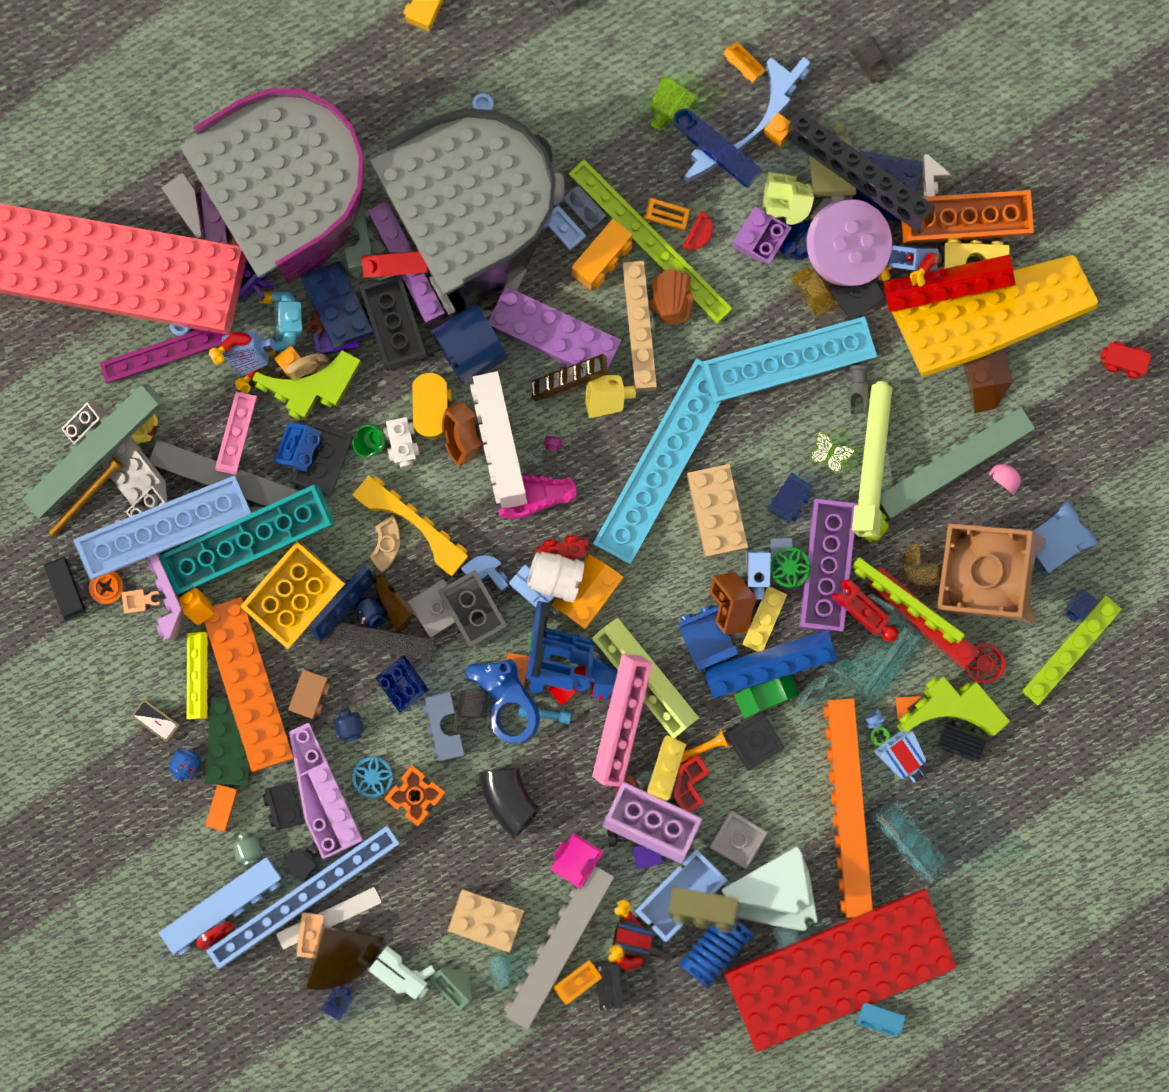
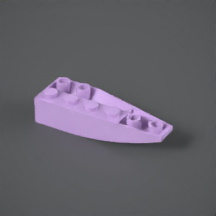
M307 723L289 731L305 821L322 858L326 859L363 843L364 839L310 724Z

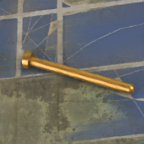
M112 457L109 460L110 465L54 524L48 532L51 537H55L116 470H122L124 465L117 458Z

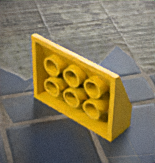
M296 542L240 607L282 645L289 649L309 627L308 625L342 589L345 583L302 542Z

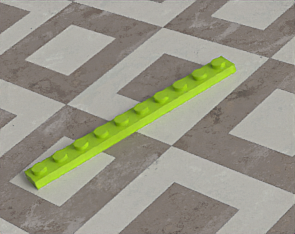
M584 159L569 173V176L611 219H614L632 234V240L663 271L675 269L691 277L689 290L693 294V301L716 324L732 311L733 308Z

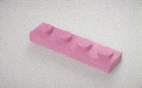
M241 392L235 393L215 467L216 471L237 475L257 396Z

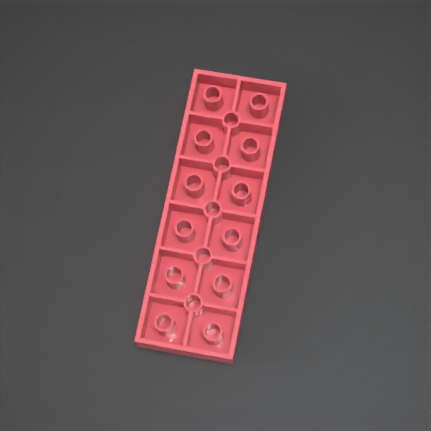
M0 204L1 294L230 335L247 260L240 246Z

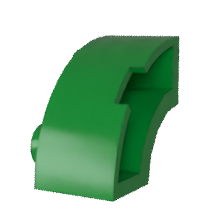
M790 674L742 689L734 697L745 719L776 704L787 701L799 695V692Z

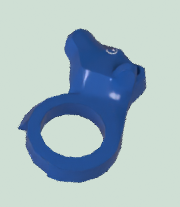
M509 659L486 664L472 663L466 668L467 679L477 683L493 698L489 713V724L493 734H496L500 740L508 743H525L537 733L540 715L535 701L525 690L518 678L516 663ZM510 702L521 705L528 716L526 729L520 735L507 733L500 722L501 711Z

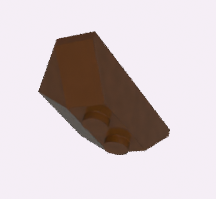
M1005 348L963 363L974 414L996 409L1013 383Z

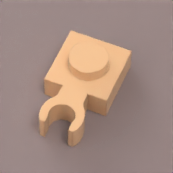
M143 589L122 592L124 614L147 611L146 605L148 604L159 606L161 602H153L152 597L160 595V593L153 591L145 595Z

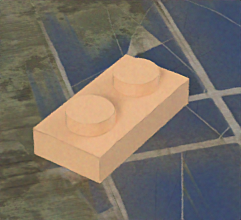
M302 912L296 956L313 958L321 925H323L324 915Z

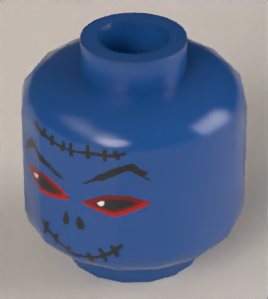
M186 748L183 751H176L169 764V769L173 772L172 777L182 782L185 779H193L201 765L198 759L199 755Z

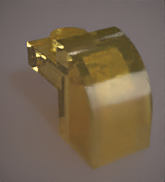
M808 266L790 277L792 283L803 295L806 305L816 317L834 307L832 298L823 281Z
M919 543L910 544L909 549L905 550L906 562H910V565L902 567L905 579L910 584L920 588L938 587L940 585L938 564L921 565Z

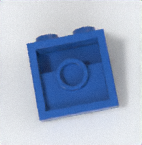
M288 422L273 462L306 472L312 463L313 452L319 445L321 431L308 425Z

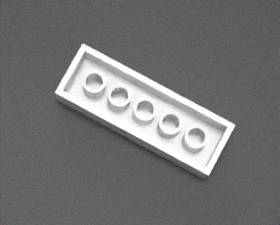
M498 371L474 376V384H470L474 403H479L475 404L478 423L483 422V424L479 425L483 443H487L483 445L487 463H492L488 465L492 484H497L493 485L496 504L501 503L502 508L527 504L526 494Z

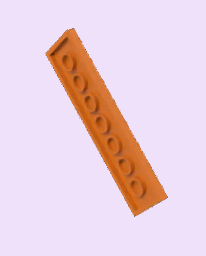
M240 597L212 606L215 614L204 621L244 749L252 773L293 760L294 757L247 612L240 607L243 604V599Z

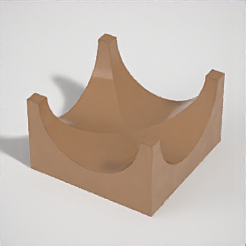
M948 523L937 609L954 617H960V615H982L1035 625L1036 616L1032 611L1030 597L1031 576L1037 553L1041 548H1045L1046 539L1028 530Z

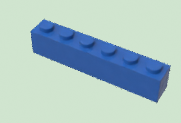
M828 629L705 668L706 678L712 696L716 698L837 660V654Z

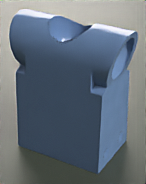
M1068 500L1051 519L1033 531L1046 539L1045 548H1041L1038 551L1034 564L1044 577L1076 553L1099 544L1090 530L1080 523L1077 512Z

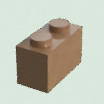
M302 670L288 710L313 720L315 716L319 717L323 709V704H320L323 695L327 696L331 684L328 683L329 679Z

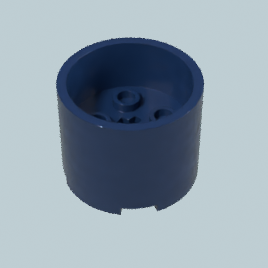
M476 304L431 330L448 363L463 385L473 381L474 376L483 375L508 360L498 337Z

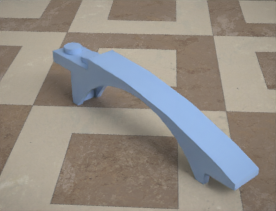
M803 57L790 73L770 58L766 66L770 81V103L763 120L750 135L734 145L716 150L695 149L691 154V160L695 163L685 174L684 181L688 183L735 156L762 134L764 128L776 113L781 114L790 104L791 99L786 95L790 97L797 88L795 85L799 79L803 81L809 74L810 61Z

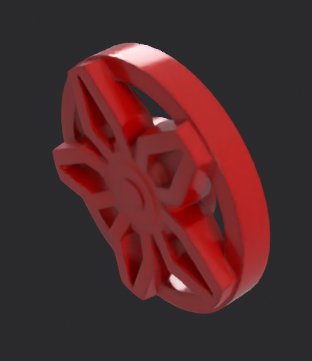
M983 643L974 646L976 649L979 648L983 655L979 656L977 654V659L974 658L971 661L976 662L975 667L968 665L965 668L967 675L973 681L980 684H989L999 679L1005 669V659L1002 652L991 644ZM983 647L993 649L994 651L986 655ZM997 653L998 655L993 660L990 656ZM999 658L1001 660V669L994 664ZM995 668L998 674L992 672L991 669ZM969 669H978L976 671V677L972 675ZM980 672H983L984 675H983L982 679L980 680V679H979V673H980ZM987 672L992 676H996L993 679L985 680Z
M231 922L222 923L205 933L197 941L196 945L200 950L206 951L227 937L235 928Z

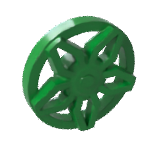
M788 547L774 555L770 570L773 579L779 585L786 588H795L805 583L811 572V563L803 551L798 548ZM793 551L790 554L789 559L786 555L783 554L785 552ZM798 552L797 559L794 560L793 556ZM801 555L805 558L807 565L799 563ZM779 556L785 559L783 563L780 561ZM777 561L782 567H778L775 570V563ZM800 566H802V567H804V568L807 569V570L799 571V570H800ZM780 570L783 571V574H782V575H777V576H776V574H777ZM797 574H805V576L799 582H797ZM787 575L786 579L789 584H785L779 579ZM794 576V581L792 584L790 577Z

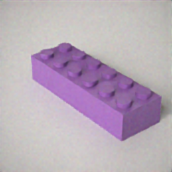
M505 286L488 321L494 332L567 366L604 354L607 357L608 373L621 346L620 339Z
M814 499L807 550V556L811 563V572L803 586L799 629L821 632L829 629L830 633L842 634L844 631L846 609L835 602L831 595L834 593L845 594L841 582L849 580L854 541L852 525L855 505H858L857 503Z

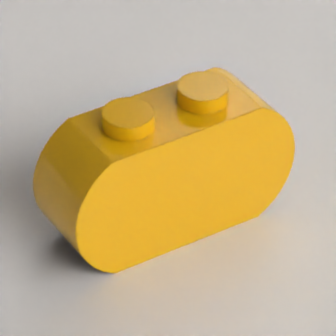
M425 373L417 377L412 384L413 427L421 437L437 439L445 434V431L442 432V418L445 410L448 408V402H452V389H448L446 381L441 376L435 373Z

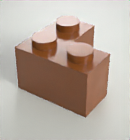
M736 572L713 575L709 593L719 604L715 620L716 625L724 635L747 632L751 622L753 607L756 603V596Z

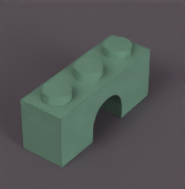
M361 203L351 231H355L360 235L359 241L356 245L345 248L350 272L363 270L361 256L376 253V249L371 250L370 242L374 241L372 229L367 227V221H370L368 208L364 209L363 203Z

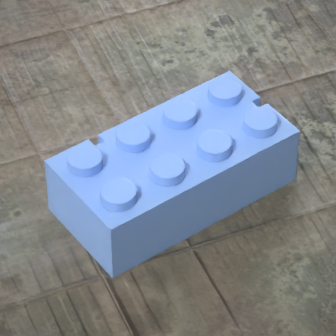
M697 849L682 863L685 866L683 869L679 866L635 910L648 925L651 922L654 924L652 929L665 942L682 926L675 924L668 914L673 887L714 894L727 881Z

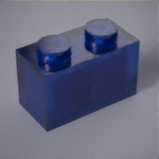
M791 472L767 511L787 524L791 520L795 522L802 512L799 510L803 502L807 504L814 494L810 492L813 486Z

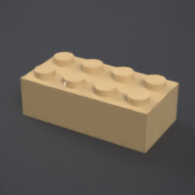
M726 464L687 473L705 559L747 550L748 545L730 465Z

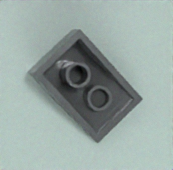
M476 570L438 590L469 648L507 628V624Z

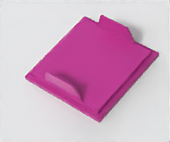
M573 833L568 842H562L554 854L556 861L550 870L581 889L604 852Z

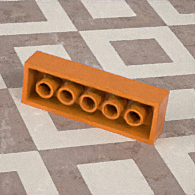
M1031 190L923 197L935 206L933 221L920 234L901 221L903 244L1029 236L1034 233Z

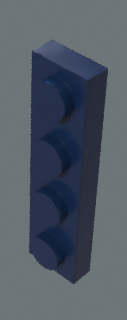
M363 565L308 625L316 640L322 642L375 583L368 567Z

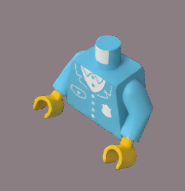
M261 291L265 298L263 301H259V303L271 304L274 302L276 349L270 351L269 356H273L276 351L279 352L287 349L290 345L294 347L302 332L301 302H295L294 295L287 291Z

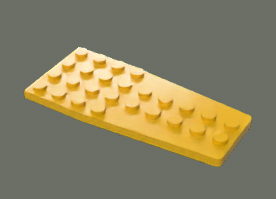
M1070 255L1013 270L1016 282L1014 286L892 312L921 376L925 377L984 357L1097 309L1098 300L1076 257Z

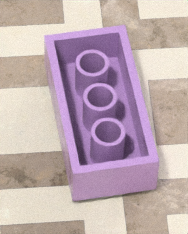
M623 782L602 827L682 864L702 818Z

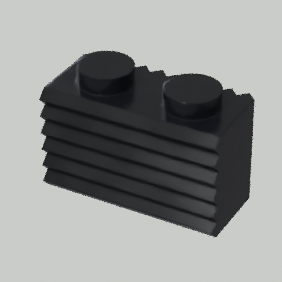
M951 720V723L946 722L936 747L970 761L979 762L988 739L983 736L984 732L972 728L971 731L963 728L964 724Z

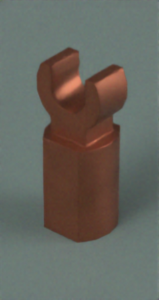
M314 308L310 319L311 322L306 327V334L309 335L312 329L318 330L317 337L320 338L323 327Z

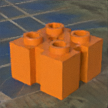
M411 765L401 778L405 783L400 788L395 785L384 799L397 810H400L402 807L405 808L407 813L404 816L420 827L430 814L426 811L431 804L436 807L447 793L433 782L428 786L424 782L426 776ZM417 790L420 791L421 793L419 796L421 797V799L419 801L415 800V802H412V795H410L411 792H417Z

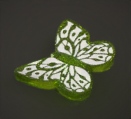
M819 431L815 441L817 448L811 452L810 458L816 463H827L828 468L832 472L837 473L843 467L842 462L849 460L854 454L855 448L850 446L836 447L825 432Z

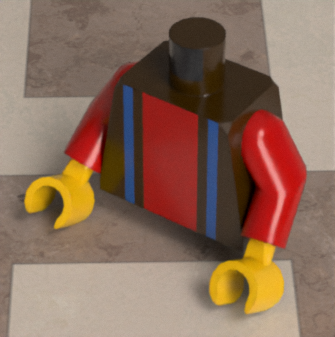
M627 900L618 902L617 904L620 907L615 909V914L622 915V918L620 917L615 927L612 947L609 949L611 952L609 963L618 964L625 970H631L644 966L649 956L660 958L663 946L651 943L652 930L636 919L630 911L631 906Z

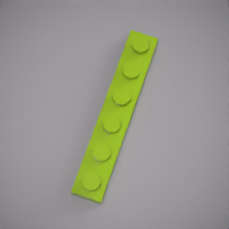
M861 558L856 560L853 568L856 569L854 572L862 579L867 577L873 582L872 586L877 590L888 592L891 595L889 598L896 604L900 605L903 603L907 606V611L916 618L920 616L926 620L925 625L934 631L938 629L944 633L942 637L952 644L954 642L958 644L965 634Z
M1105 595L1021 693L1038 706L1122 609Z

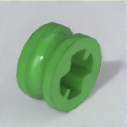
M884 727L873 729L870 733V741L878 747L890 739L889 732ZM879 731H882L883 736L886 737L885 741L881 740V743L876 742L875 732L878 734Z

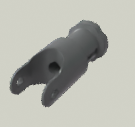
M852 365L850 366V370H852L850 412L854 414L855 400L861 395L864 401V413L867 414L869 403L867 370H869V366Z

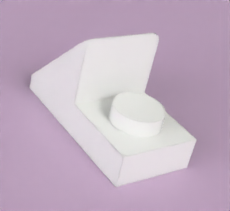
M929 155L923 156L924 197L935 196V194H938V182H934V180L949 179L950 173Z

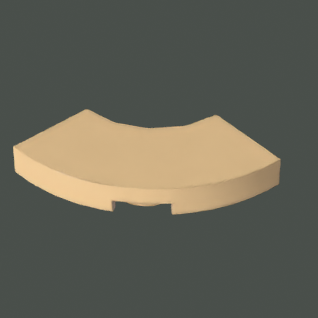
M316 353L298 359L285 369L292 380L296 381L304 375L315 374L321 371L331 361L325 354Z
M393 515L375 526L378 533V544L369 555L381 574L394 562L400 547V530Z

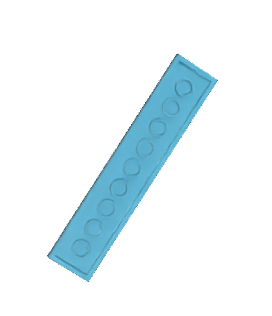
M696 358L593 542L594 546L629 565L634 560L721 403L714 404L702 361Z

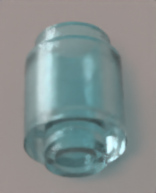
M505 955L488 959L489 965L487 966L493 985H498V988L511 985L510 980H513L514 977Z

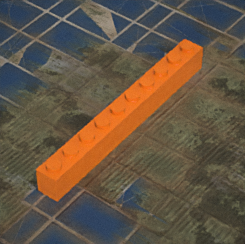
M854 698L828 700L827 705L823 706L824 719L828 718L829 727H825L826 740H830L831 747L827 749L828 762L832 761V770H829V781L834 783V792H831V803L836 805V813L833 814V826L838 828V835H834L835 848H839L840 857H836L837 870H841L842 879H838L839 892H843L844 900L840 901L841 914L845 913V918L857 917L872 910Z

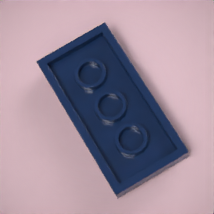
M341 261L301 274V280L333 348L373 335L370 323Z

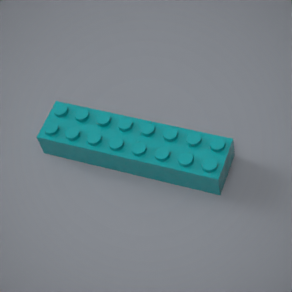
M312 485L168 551L159 557L176 595H181L194 587L198 588L336 525V522L320 486Z

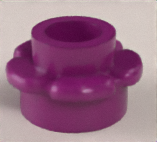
M546 436L545 442H542L543 445H546V450L558 451L559 448L563 447L562 438Z

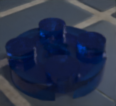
M805 219L797 224L788 225L791 227V230L779 248L781 255L785 259L794 258L797 261L809 257L807 234L811 223H808Z

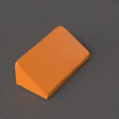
M217 784L205 826L224 832L227 831L238 790Z

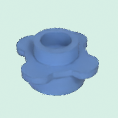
M875 710L865 716V726L872 729L879 728L884 724L883 721L887 717L880 710Z

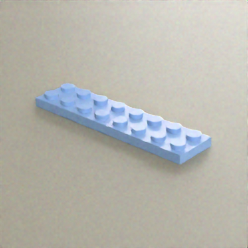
M234 475L78 537L73 541L91 581L208 534L251 514Z

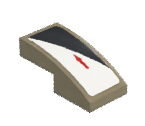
M143 699L131 715V717L166 743L170 742L181 727L145 699Z

